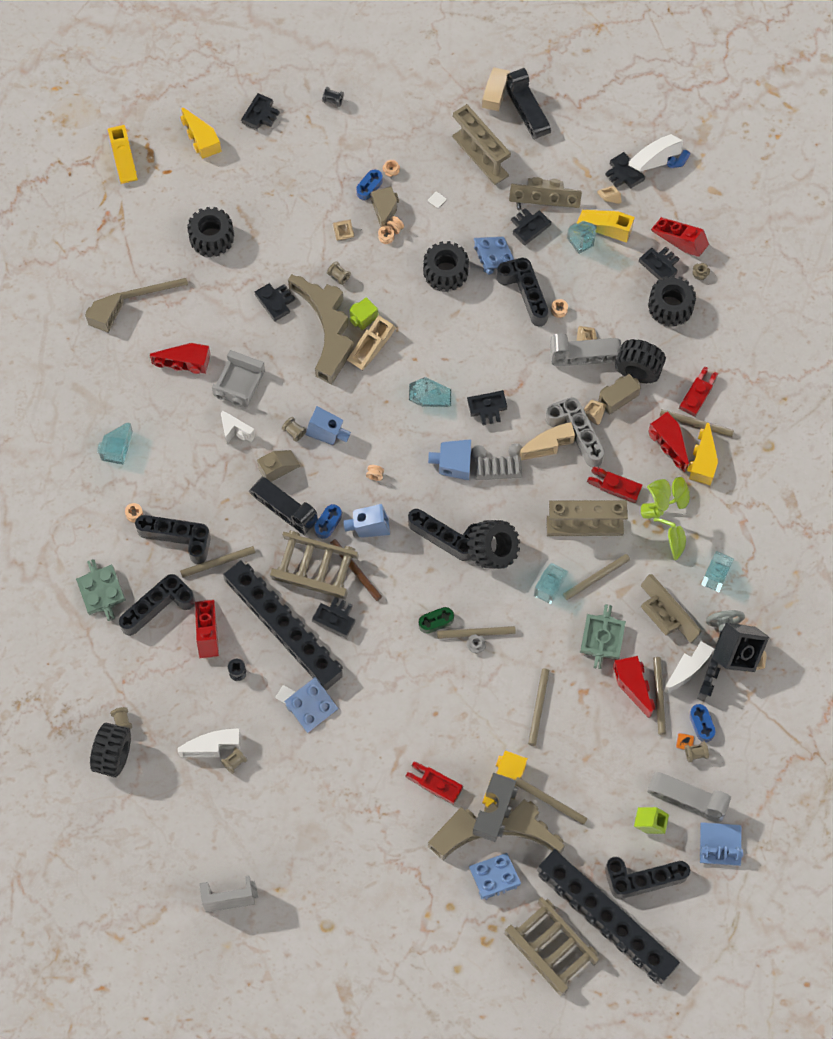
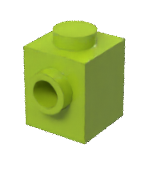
M367 297L359 303H354L349 310L350 322L361 330L369 326L378 317V308Z
M638 807L634 827L646 834H665L669 814L657 807Z

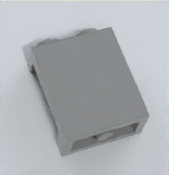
M230 350L227 355L228 362L217 384L212 386L213 395L220 400L226 399L231 401L236 406L248 407L265 372V365L260 360Z
M245 876V889L212 894L208 882L199 883L202 905L205 912L255 905L254 898H258L255 881H251L250 876Z

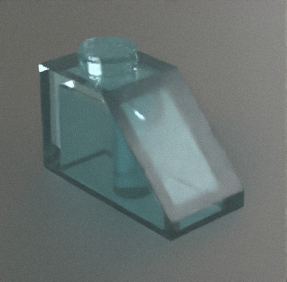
M582 221L578 224L574 223L569 227L567 239L578 254L594 246L597 229L595 224Z
M424 377L409 384V401L422 407H450L451 389Z
M125 423L104 435L102 442H99L97 448L101 461L124 465L133 433L131 423Z
M716 551L701 585L720 592L734 558Z
M550 563L535 587L534 596L552 604L568 571Z

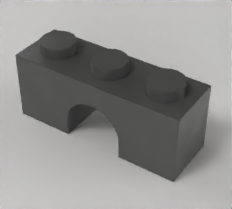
M493 772L486 791V797L494 799L498 804V809L491 813L479 811L473 828V835L496 842L497 837L502 838L505 826L502 825L504 817L509 818L512 809L509 806L510 800H515L519 789L515 787L516 780Z

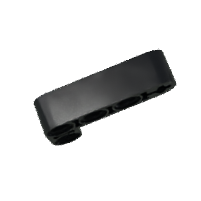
M521 68L508 73L506 79L508 95L531 137L537 139L550 134V124L529 88L527 70Z
M522 257L500 263L497 268L498 283L501 285L517 283L531 322L538 327L544 326L548 319V307L531 262L527 258Z
M263 476L249 490L256 500L303 535H306L318 521L317 511L310 504L304 502L301 505Z
M413 509L409 512L408 526L413 532L461 561L471 559L472 554L462 552L460 549L463 547L470 549V546L467 545V541H470L468 536L469 533H473L472 528L477 526V523L468 526L462 535L420 509ZM429 528H436L437 531H436V532H429L428 529H429ZM445 538H452L453 541H452V542H446L444 539H445Z
M141 515L136 519L135 526L140 537L187 544L188 553L193 563L201 564L206 561L211 536L205 524ZM163 527H167V528H168V529H167L166 531H164V532L159 531V530H160L161 528H163ZM181 530L187 531L185 534H178ZM199 533L206 534L204 537H197ZM197 550L202 551L199 555L193 554Z
M169 574L165 576L120 616L119 625L122 632L128 636L136 634L172 601L181 609L190 610L195 605L192 590L177 575ZM171 583L177 584L174 588L168 587ZM156 596H162L161 600L154 601ZM184 596L190 597V599L187 601L181 600ZM141 609H148L145 614L139 613Z
M612 857L607 861L605 874L612 895L617 899H624L681 884L690 875V866L684 861H676L628 874L624 861L620 857ZM617 864L620 867V871L613 872L610 869V865ZM677 869L684 871L682 876L680 873H676ZM655 874H663L665 876V881H658L655 877ZM638 878L643 879L646 886H638L635 880ZM623 884L626 887V891L619 892L616 889V885Z

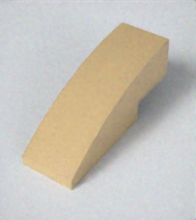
M493 67L483 95L482 108L499 111L506 90L507 74L510 73L509 70Z
M378 315L371 328L365 331L347 361L364 370L383 348L396 327Z
M572 422L548 429L529 441L520 450L521 461L557 454L558 446L573 444L575 434Z

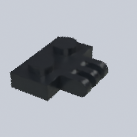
M257 93L241 118V123L256 130L261 123L272 127L273 121L277 119L276 116L280 114V111L271 107L273 99Z
M625 152L610 160L609 164L612 168L605 175L610 177L609 180L614 182L613 185L616 188L626 183L631 189L645 181V175L641 171L629 166L631 159Z
M526 208L522 210V213L516 214L517 218L515 216L511 218L512 223L517 226L513 230V235L524 246L550 227L552 222L540 210L532 215Z
M651 247L639 258L638 262L658 280H663L665 276L671 278V276L677 274L678 270L674 265L680 258L675 256L671 260L674 253L671 251L666 255L669 251L667 247L659 253Z
M268 283L254 292L256 298L274 322L290 313L287 305L295 300L294 295H291V291L287 290L285 284L274 289Z
M504 390L467 397L470 416L480 415L482 426L486 425L485 418L489 419L490 424H494V416H496L497 423L501 422L499 411L507 410Z
M338 597L334 598L330 607L320 603L312 617V622L347 638L356 622L354 618L348 616L353 605L349 603L347 608L344 609L346 601L342 600L339 606H337L339 602Z
M711 659L697 697L698 700L705 701L707 696L711 697L714 689V685H711L713 678H718L721 669L714 659Z

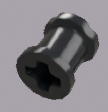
M326 87L322 101L324 103L330 102L340 107L344 98V92H336L330 90V87Z
M232 659L227 666L229 676L234 681H242L246 677L245 663L241 659Z

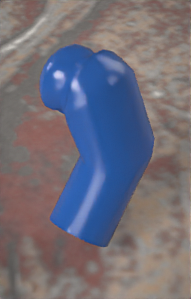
M683 150L678 158L674 156L668 157L667 166L672 169L683 167L691 155L690 152Z

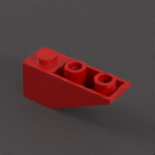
M661 217L651 228L652 232L687 254L700 257L709 246L704 229Z
M188 343L150 353L151 363L156 367H170L177 371L187 370L194 374H206L211 356L209 346L196 343Z
M667 411L650 423L649 436L653 441H657L660 444L662 451L673 459L675 466L679 469L681 468L685 473L689 461L679 423Z
M204 600L195 602L196 642L199 659L219 656L215 601Z
M638 656L615 660L613 669L618 686L650 718L653 710H655L653 699H650L648 695L650 687L648 680H644L643 673H645L643 662H639Z

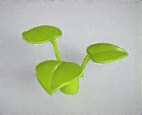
M676 477L672 483L673 500L669 499L671 496L669 482L666 479H659L647 486L655 503H644L641 505V515L644 519L653 518L654 522H661L671 526L668 530V539L674 560H677L685 549V532L681 526H676L675 523L659 517L668 509L669 504L677 503L679 509L687 507L690 500V492L683 477Z

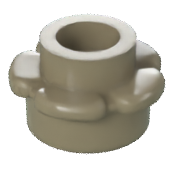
M697 263L693 266L692 273L697 280H704L710 274V269L705 263Z

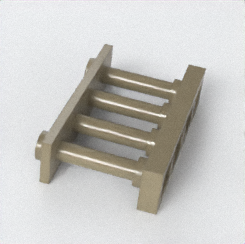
M468 104L453 112V118L459 123L461 130L453 134L452 138L494 185L509 177L501 163L511 157V152Z
M549 500V516L546 517L547 536H623V520L628 519L627 500Z
M291 530L289 533L283 531L282 535L285 540H288L280 567L277 569L272 568L270 577L273 580L346 600L348 591L344 588L343 583L351 558L357 560L359 558L358 552L355 551L356 549L350 546L342 548L302 537L300 533ZM295 543L307 545L299 572H296V574L288 573V566ZM318 548L325 550L318 576L313 580L307 578L306 572L313 550ZM332 553L343 555V560L336 583L334 582L331 585L326 583L324 579Z
M541 897L538 900V905L541 908L520 927L508 926L504 934L561 997L568 989L566 986L568 984L567 981L588 961L594 966L598 963V953L593 947H587L554 911L555 906L550 900H544ZM547 914L555 923L535 942L528 943L523 938L524 934ZM561 929L569 939L550 957L542 959L538 954V949ZM576 945L583 955L562 975H557L552 970L553 964Z

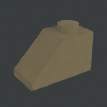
M392 186L371 192V202L380 228L387 226L386 223L391 221V218L397 211L399 198L397 192H393Z
M116 293L94 301L92 306L88 307L85 314L88 325L109 332L124 304L122 294Z
M291 450L272 451L257 459L260 473L271 482L300 467L298 460Z

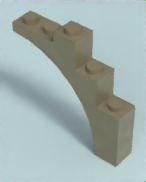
M291 274L288 279L289 289L302 296L312 306L324 330V346L321 357L315 367V376L332 385L354 350L353 341L347 336H342L349 325L348 316L342 311H337L344 301L343 291L337 286L329 284L322 289L317 284L307 282L301 276Z
M523 799L510 813L509 818L504 817L502 823L505 826L503 835L526 838L545 846L550 851L556 849L560 854L564 850L563 839L557 834L553 835L550 833L548 826L543 821L536 820L539 817V808L532 801L527 802ZM492 803L485 812H494L498 809V806ZM460 807L430 839L428 848L440 859L444 860L459 847L482 838L473 835L476 816L469 809L464 810Z

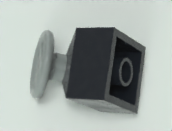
M727 610L708 616L706 619L707 625L719 627L720 631L712 659L725 669L755 672L770 637L755 626L738 624L745 619V614L741 611Z

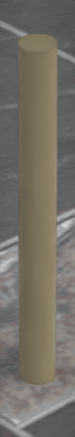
M187 278L121 292L123 299L188 285Z
M661 409L660 416L665 414L667 410ZM668 411L676 421L705 429L706 423H709ZM710 423L711 431L732 437L733 429Z
M254 546L180 570L182 578L256 552Z
M627 554L623 555L563 593L566 600L570 599L630 561Z
M515 626L443 630L437 631V639L470 637L475 634L478 636L516 634Z
M654 657L658 734L665 735L666 724L661 657Z
M545 668L541 671L528 744L531 746H536L550 671Z
M516 778V786L582 825L587 821V817L521 778Z

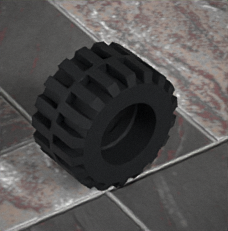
M206 207L205 210L201 208L198 213H193V218H189V223L187 224L189 241L197 253L200 252L202 256L208 254V257H212V255L220 256L219 253L222 252L224 254L226 249L231 248V243L234 242L233 224L228 213L225 214L224 210H218L217 207L213 209ZM210 228L220 230L218 233L210 236L202 234Z
M441 241L439 245L435 243L432 245V248L427 249L423 260V275L426 278V282L428 284L431 283L432 288L437 287L438 291L445 289V292H449V289L457 290V286L461 287L463 282H466L469 273V258L462 246L458 247L457 243L451 244V241H447V243ZM441 263H451L455 267L451 270H442L437 266Z
M665 276L663 280H657L656 284L652 286L648 302L649 313L653 314L652 318L654 320L658 319L660 324L666 323L665 326L670 324L677 326L678 323L682 325L685 320L688 321L690 319L696 302V291H693L694 287L689 285V281H683L682 277L675 278V276H671V278ZM666 297H674L681 302V304L669 305L663 299Z
M630 339L622 343L615 361V368L624 377L630 374L639 383L651 384L659 380L666 356L654 344L639 339Z
M484 520L477 523V526L472 528L473 533H469L470 541H467V545L470 546L468 552L472 554L470 557L472 561H476L475 564L482 568L502 569L514 563L513 559L518 557L517 552H520V547H518L520 539L517 538L519 536L518 532L514 531L515 527L503 520ZM493 537L496 539L495 552H493L491 546Z
M107 722L102 724L95 736L91 749L90 768L92 772L115 778L122 772L131 745V732L129 728Z

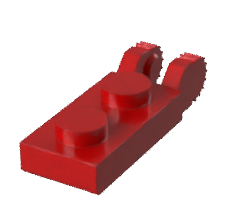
M705 366L699 376L696 377L679 406V409L696 417L711 392L719 374L714 372L709 382L704 381L703 378L708 372V368Z
M594 466L592 468V473L604 478L602 482L600 479L590 476L587 479L590 485L600 488L601 491L636 503L643 484L609 471L606 472L599 467Z
M418 762L412 763L411 766L415 770L424 773V775L420 778L413 773L407 772L405 776L408 780L453 805L455 804L463 790V785L430 767L427 768Z

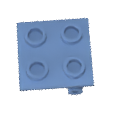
M504 236L474 238V249L478 254L480 263L483 264L484 272L488 275L492 274L494 268H498L500 263L514 259Z
M316 677L284 701L286 708L294 714L307 733L339 709Z
M701 822L700 863L741 866V857H743V849H741L742 825Z
M507 853L469 866L479 889L481 899L485 898L488 900V898L495 896V894L499 896L501 891L504 894L506 893L505 890L517 889V886L521 885Z

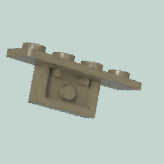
M540 177L528 178L527 185L511 184L509 201L579 208L582 191L564 189L563 181L558 179L543 180Z
M649 574L642 582L641 587L651 599L645 601L641 608L665 636L679 629L686 639L692 643L702 632L701 629L654 575Z

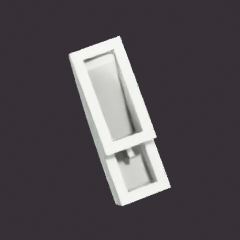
M671 134L662 137L636 154L629 161V166L638 171H644L667 164L668 157L681 154L683 140Z
M701 641L692 657L684 653L664 692L668 694L694 678L707 664L714 652V648Z
M239 728L225 729L201 735L178 747V754L180 757H220V750H233L235 747L240 750Z

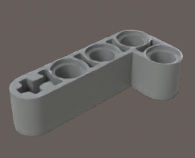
M555 334L550 340L551 363L553 366L612 363L617 359L622 345L621 340L610 338L568 341L566 334Z
M570 397L549 405L546 411V423L551 427H556L572 422L575 434L574 439L587 465L599 467L603 461L604 450L580 401ZM573 407L575 410L571 411L568 408ZM551 414H557L558 417H552ZM576 423H581L583 426H577ZM587 438V439H590L591 441H590V442H585L583 439Z
M660 772L654 773L647 790L654 797L715 822H722L731 801V796L725 792L715 790L711 794Z

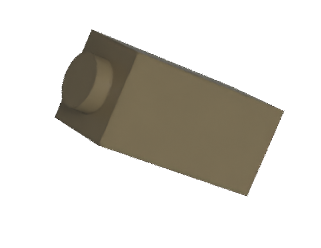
M630 374L625 377L621 376L610 387L606 386L600 391L598 402L606 405L605 410L610 415L638 397L641 385Z

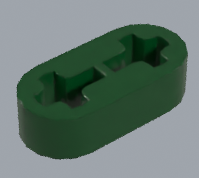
M442 607L426 613L419 618V629L423 633L428 634L448 627L454 621V612L449 607ZM443 613L450 615L448 620L442 618ZM425 620L431 622L430 627L423 625Z

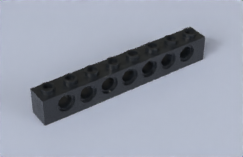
M240 560L223 574L224 581L307 673L312 678H317L325 691L343 677L342 665L337 660L333 661L329 657V651L324 646L320 647L314 634L312 632L307 633L302 621L299 618L295 619L291 615L292 611L290 608L278 601V595L273 590L269 591L266 588V582L261 577L257 578L254 575V570L248 563L244 564ZM245 580L251 581L249 585H242V582ZM257 594L264 595L261 599L254 598ZM271 607L276 608V611L273 613L267 612V609ZM282 621L289 622L285 627L279 625ZM295 635L302 637L298 641L292 640V637ZM307 649L314 650V653L311 655H307L304 652ZM320 663H326L327 667L324 669H320L317 667V665Z
M556 849L538 866L537 872H539L538 876L545 883H551L554 886L553 890L559 896H565L570 901L569 905L574 910H580L585 914L584 918L591 925H597L601 929L600 933L608 940L611 938L621 953H627L631 956V961L640 969L643 967L648 972L647 976L653 982H659L662 985L680 964L673 955ZM561 871L565 874V878L557 879L554 873ZM577 885L581 892L577 894L572 893L570 886ZM592 899L595 901L596 906L589 908L585 901ZM601 914H609L612 920L604 922L601 919ZM619 927L625 928L627 935L619 936L616 929ZM640 942L643 950L636 951L632 943ZM648 957H657L659 964L651 965Z

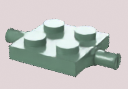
M91 559V562L90 560L87 561L90 572L76 578L85 607L89 615L105 611L107 621H111V618L114 620L115 616L112 608L116 604L126 601L116 571L112 564L98 569L95 560Z
M608 604L604 605L603 615L587 614L580 653L595 657L593 666L595 669H597L598 662V669H602V662L605 658L615 660L620 658L626 621L616 620L611 617L613 606L609 605L607 612Z

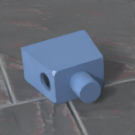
M316 406L305 435L334 445L336 438L347 442L351 432L341 428L343 419Z
M471 440L442 442L440 453L429 452L428 463L439 464V474L469 480Z
M382 504L353 511V519L344 520V529L346 532L356 530L361 538L390 535L389 517Z

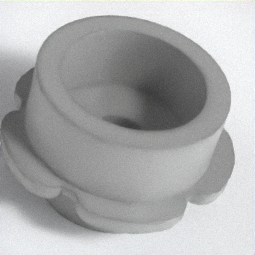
M475 634L467 640V648L473 653H480L486 647L485 639L482 636Z

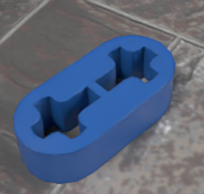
M370 170L357 185L356 193L359 199H370L371 192L376 191L381 186L383 175L379 170Z
M331 504L327 506L316 522L315 534L318 538H328L340 522L342 511L338 505ZM334 511H336L337 516L333 515L332 518L329 520V512L333 513ZM327 523V531L321 533L319 527L323 528Z
M696 704L691 708L690 720L698 739L709 742L713 739L716 732L706 706ZM696 710L704 713L701 717L702 721L700 720L698 715H694L696 713ZM702 725L705 726L707 731H711L708 736L701 733L703 731Z

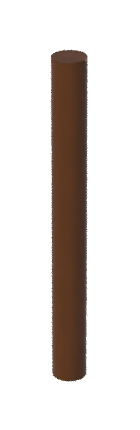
M336 539L330 542L331 545L342 547ZM351 558L349 568L372 597L379 601L382 595Z

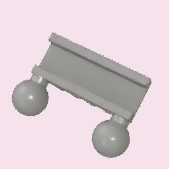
M514 443L509 447L508 452L510 456L507 458L501 456L500 458L493 457L489 459L485 457L486 450L483 446H474L471 450V456L475 459L476 480L522 478L520 450L523 447L518 443Z

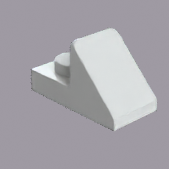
M224 411L221 412L227 444L235 434L242 440L253 441L255 438L254 428Z

